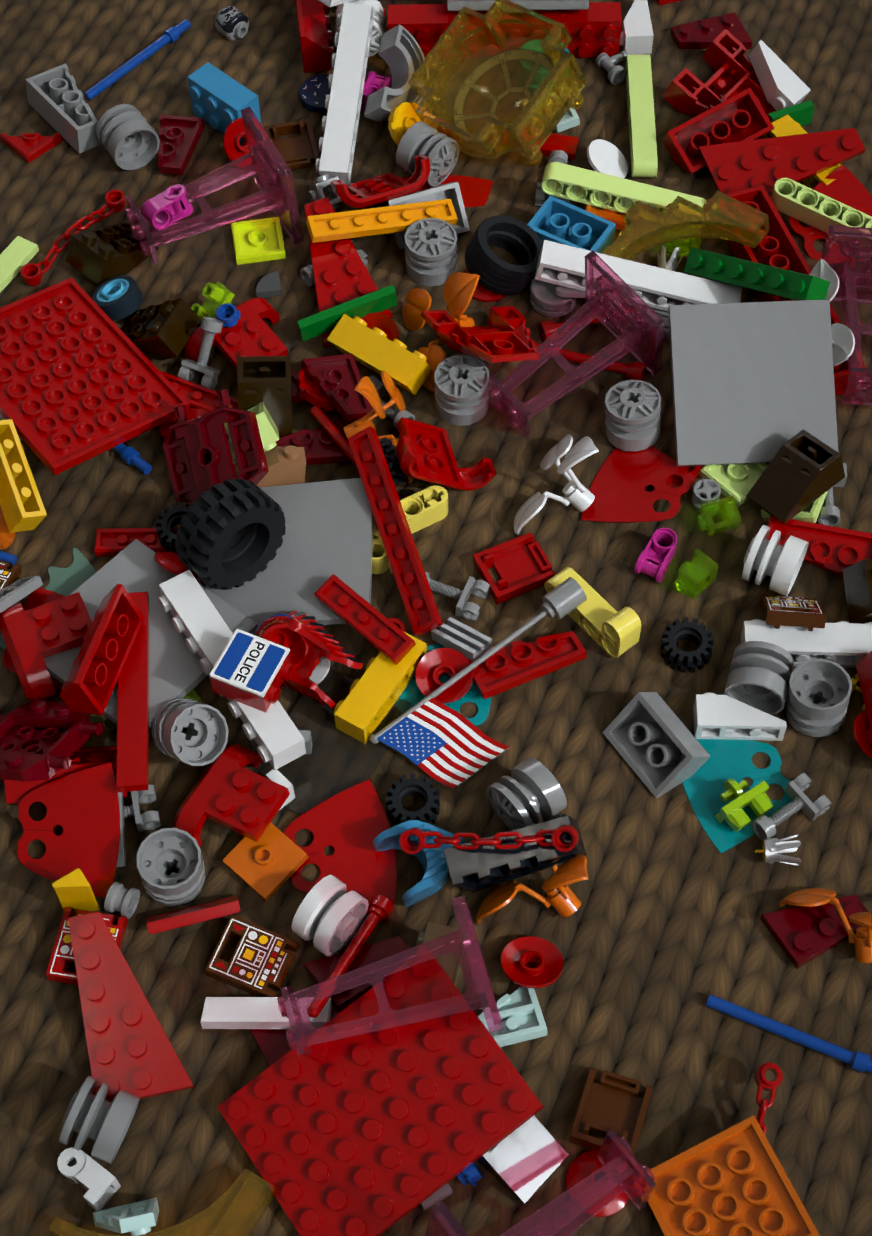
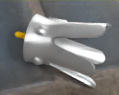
M662 245L660 255L657 253L658 267L675 271L683 259L682 256L676 265L680 251L679 247L673 250L670 260L666 263V247Z
M799 834L782 839H763V850H755V853H763L764 863L781 862L797 866L802 863L800 858L782 855L783 853L797 851V847L801 845V842L798 840H786L796 838Z

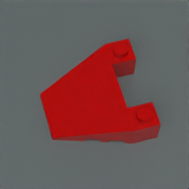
M727 29L712 41L702 56V59L717 72L704 84L685 68L672 80L662 95L678 112L696 117L738 93L751 88L767 116L769 113L777 111L765 97L753 65L745 54L746 48Z

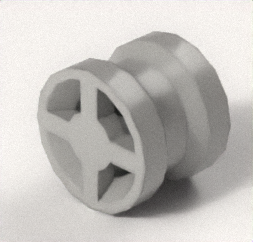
M701 479L695 483L692 506L698 512L710 513L717 508L721 488L716 481Z
M114 882L105 898V911L111 913L117 911L120 912L121 916H125L128 919L131 918L139 903L140 890L133 887L126 889L123 884Z

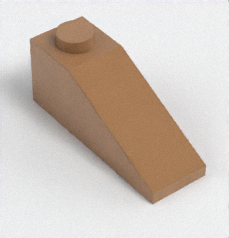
M277 446L264 452L269 472L257 484L258 487L301 484L305 482L306 458L304 447ZM235 463V465H236L235 473H236V476H238V475H239V470H238L237 463Z

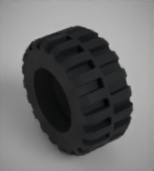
M246 479L224 480L223 484L217 483L211 486L212 489L208 492L204 491L199 495L200 498L195 503L192 502L188 507V513L184 514L180 520L181 527L177 528L176 538L178 540L175 542L178 558L195 576L212 589L230 590L232 587L238 588L243 586L246 581H252L256 578V574L260 571L263 572L267 568L266 565L270 560L273 561L277 555L276 550L283 543L282 536L285 535L286 522L282 508L256 484Z

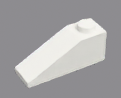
M634 0L623 21L620 45H623V51L626 50L628 54H652L654 35L648 1Z
M762 40L757 43L749 54V58L767 101L777 111L801 103L811 89Z
M710 692L702 695L696 694L693 707L694 736L696 739L783 741L787 728L786 721L727 695H717Z

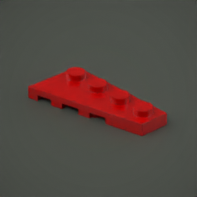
M770 515L768 540L770 541L773 533L778 530L781 531L780 545L784 546L791 535L809 542L803 560L843 577V569L863 559L872 560V533L790 519L787 523L782 524Z
M574 631L537 637V641L534 642L514 641L511 642V646L501 648L473 669V683L484 700L586 659L587 651Z

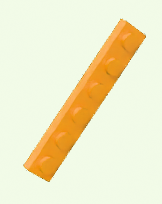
M443 199L307 216L306 223L312 243L403 232L407 231V228L414 222L426 218L441 219L451 225H456L458 218L452 200Z

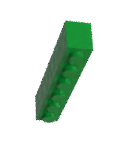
M692 247L690 248L684 268L685 273L793 301L825 300L830 285L829 281L811 275Z

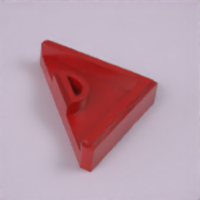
M21 133V136L0 134L1 141L27 163L35 160L63 141L59 133H55L52 136H41L40 133Z

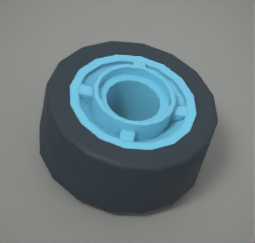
M127 275L107 279L94 290L91 296L93 301L112 321L128 317L140 307L143 301V294L136 281Z

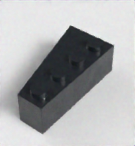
M557 814L549 817L546 822L531 823L519 829L509 831L519 832L522 836L536 835L542 829H557L561 825H571L577 830L579 841L568 852H561L554 846H540L537 842L523 843L522 846L516 849H497L494 845H479L474 850H459L455 847L444 849L452 884L475 893L562 864L579 854L587 856L577 820L565 814ZM563 832L561 835L562 839L565 842H571V835L568 832ZM542 834L545 837L542 842H552V834ZM516 836L499 837L501 839L500 845L517 844L514 841ZM469 842V843H465V844H461V845H473V844H471V842Z

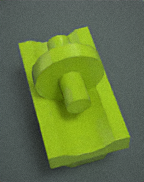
M218 281L216 284L208 282L202 290V295L206 297L203 305L201 306L198 303L192 305L191 309L201 319L198 325L201 326L203 317L215 318L216 310L220 305L225 303L232 304L231 301L235 294Z
M731 778L726 780L723 784L725 792L720 794V799L723 802L731 799L732 802L720 809L721 812L716 814L715 818L719 823L726 821L735 832H738L751 822L743 808L749 805L756 816L759 817L773 807L766 794L770 787L764 780L743 793V790L749 787L745 780L739 783Z

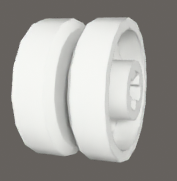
M328 875L309 891L299 905L292 921V931L304 940L309 941L313 939L314 947L324 955L331 957L337 954L349 942L360 927L368 910V900L356 891L347 892L345 883L333 875Z

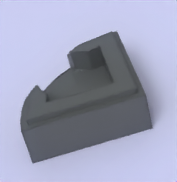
M279 271L267 274L258 282L256 287L257 298L282 296Z

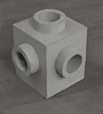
M325 174L314 178L315 183L309 185L310 191H308L310 202L325 198L323 189L327 191L326 197L329 199L333 209L338 208V203L342 201L334 194L330 181L337 180L339 177L329 178V175Z

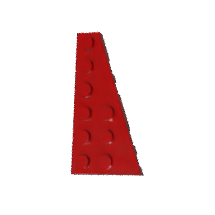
M100 912L68 918L91 1074L93 1078H96L94 1094L97 1095L104 1082L109 1084L106 1100L112 1102L120 1090L140 1097V1099L194 1088Z

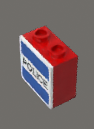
M236 629L209 675L212 692L266 713L270 704L277 702L281 692V685L284 680H289L294 664L291 660L289 648Z

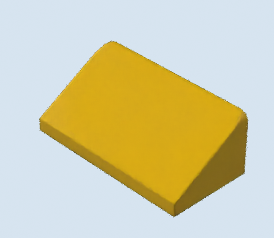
M80 868L53 882L52 886L63 910L66 907L73 908L74 912H77L78 909L97 911L100 909L92 888Z

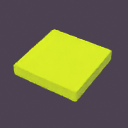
M279 216L231 223L237 265L286 259Z

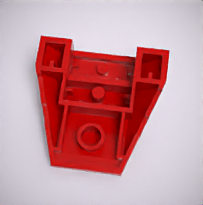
M514 306L490 307L487 326L461 327L446 310L422 311L421 317L449 349L490 363L539 359V352L534 339H530V329L525 326L526 319Z

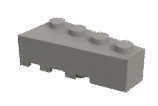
M66 63L25 79L28 103L79 154L100 145L96 135L98 121L88 103H85L81 90H78L73 75H70Z

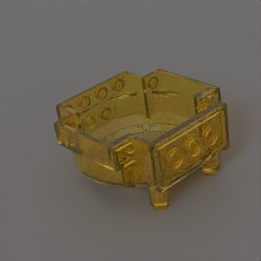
M496 0L485 15L463 6L444 34L441 35L436 45L427 54L417 71L414 72L408 83L416 95L423 98V101L420 102L415 110L420 120L437 129L438 132L456 140L459 144V151L484 159H497L506 152L518 153L527 165L537 166L543 158L540 148L568 109H578L583 105L584 95L582 90L588 82L573 54L564 51L572 40L564 24L511 1Z

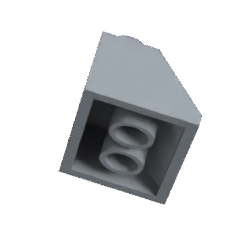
M459 182L446 183L382 202L383 207L451 199L458 218L456 225H452L456 230V234L470 231ZM406 231L392 233L399 249L405 248L404 236Z
M638 692L602 732L655 798H659L693 776L710 758L707 751L657 692Z

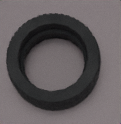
M491 216L478 226L471 237L465 251V265L470 274L480 275L478 283L489 291L501 295H516L524 292L535 278L538 257L543 242L539 235L526 223L509 216ZM489 246L501 247L510 252L519 261L521 266L509 264L500 259L491 251Z

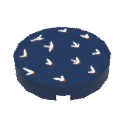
M329 75L310 77L301 85L300 101L307 110L312 112L316 110L325 114L328 112V109L325 108L326 95H330L331 88L328 86Z

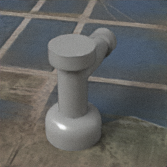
M626 50L611 57L607 53H601L596 58V64L608 72V79L613 85L620 84L626 78V70L622 66L616 65L626 60V55L628 54Z

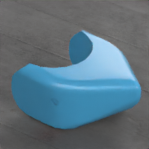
M409 820L380 833L374 838L372 844L376 851L402 850L399 838L404 831L413 827L419 828L422 831H436L441 833L442 836L453 837L454 834L423 821ZM415 835L410 836V841L417 845L419 843L418 837ZM426 836V844H436L433 840L437 836ZM458 837L461 839V842L458 843L459 845L466 843L463 837ZM442 844L439 848H423L418 853L413 854L422 864L424 876L420 882L403 894L401 899L405 906H411L435 894L447 883L450 873L444 849L454 847L452 844Z

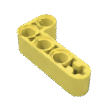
M430 486L400 500L412 534L443 520L448 515V493L441 486ZM374 518L372 573L382 574L388 570L390 562Z
M564 568L545 582L544 586L548 593L569 577L577 581L585 592L587 600L568 613V615L611 657L618 658L639 642L641 620L637 613L628 606L617 612L572 568Z

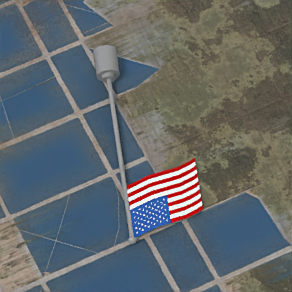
M571 577L563 581L542 597L543 604L541 607L543 611L378 733L375 735L371 733L369 736L370 741L374 744L381 742L404 755L431 779L453 790L509 749V746L488 737L459 712L434 698L546 615L550 619L554 617L560 620L587 600L582 587Z

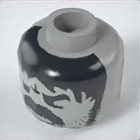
M228 6L220 9L216 14L215 27L228 40L234 41L243 38L247 34L249 20L237 8Z

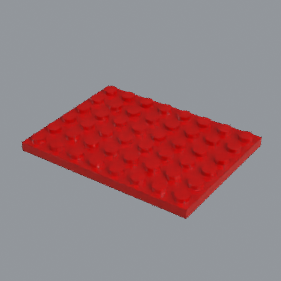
M72 277L0 308V414L5 420H13L17 434L54 476L175 418L174 407L185 405V411H190V403Z
M426 946L221 1103L217 1108L300 1236H380L537 1114L544 1106Z

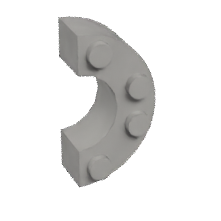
M400 24L382 35L378 55L386 61L390 68L392 86L391 88L385 86L368 95L364 117L374 121H388L391 110L398 104L413 102L419 105L426 93L428 70L424 54L415 38Z

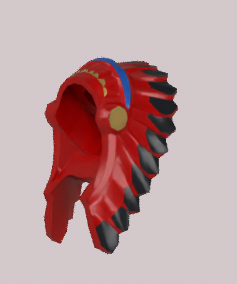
M292 610L273 615L262 621L254 633L255 636L290 649L294 669L289 680L283 681L282 685L284 687H291L296 692H300L305 697H310L320 705H327L333 711L336 703L315 682L309 679L320 663L321 658L325 657L330 661H336L355 669H361L363 665L360 660L354 658V653L347 650L348 647L340 645V640L324 630L323 624L316 623L314 616H307L304 612Z

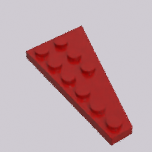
M856 128L699 146V152L720 196L761 185L764 186L770 196L778 179L789 178L796 182H801L863 154L866 150Z
M327 197L304 205L305 220H307V216L336 213ZM307 227L319 312L378 290L350 238L312 243ZM389 309L379 312L391 318L393 317ZM332 331L322 334L323 348L331 346L327 338Z

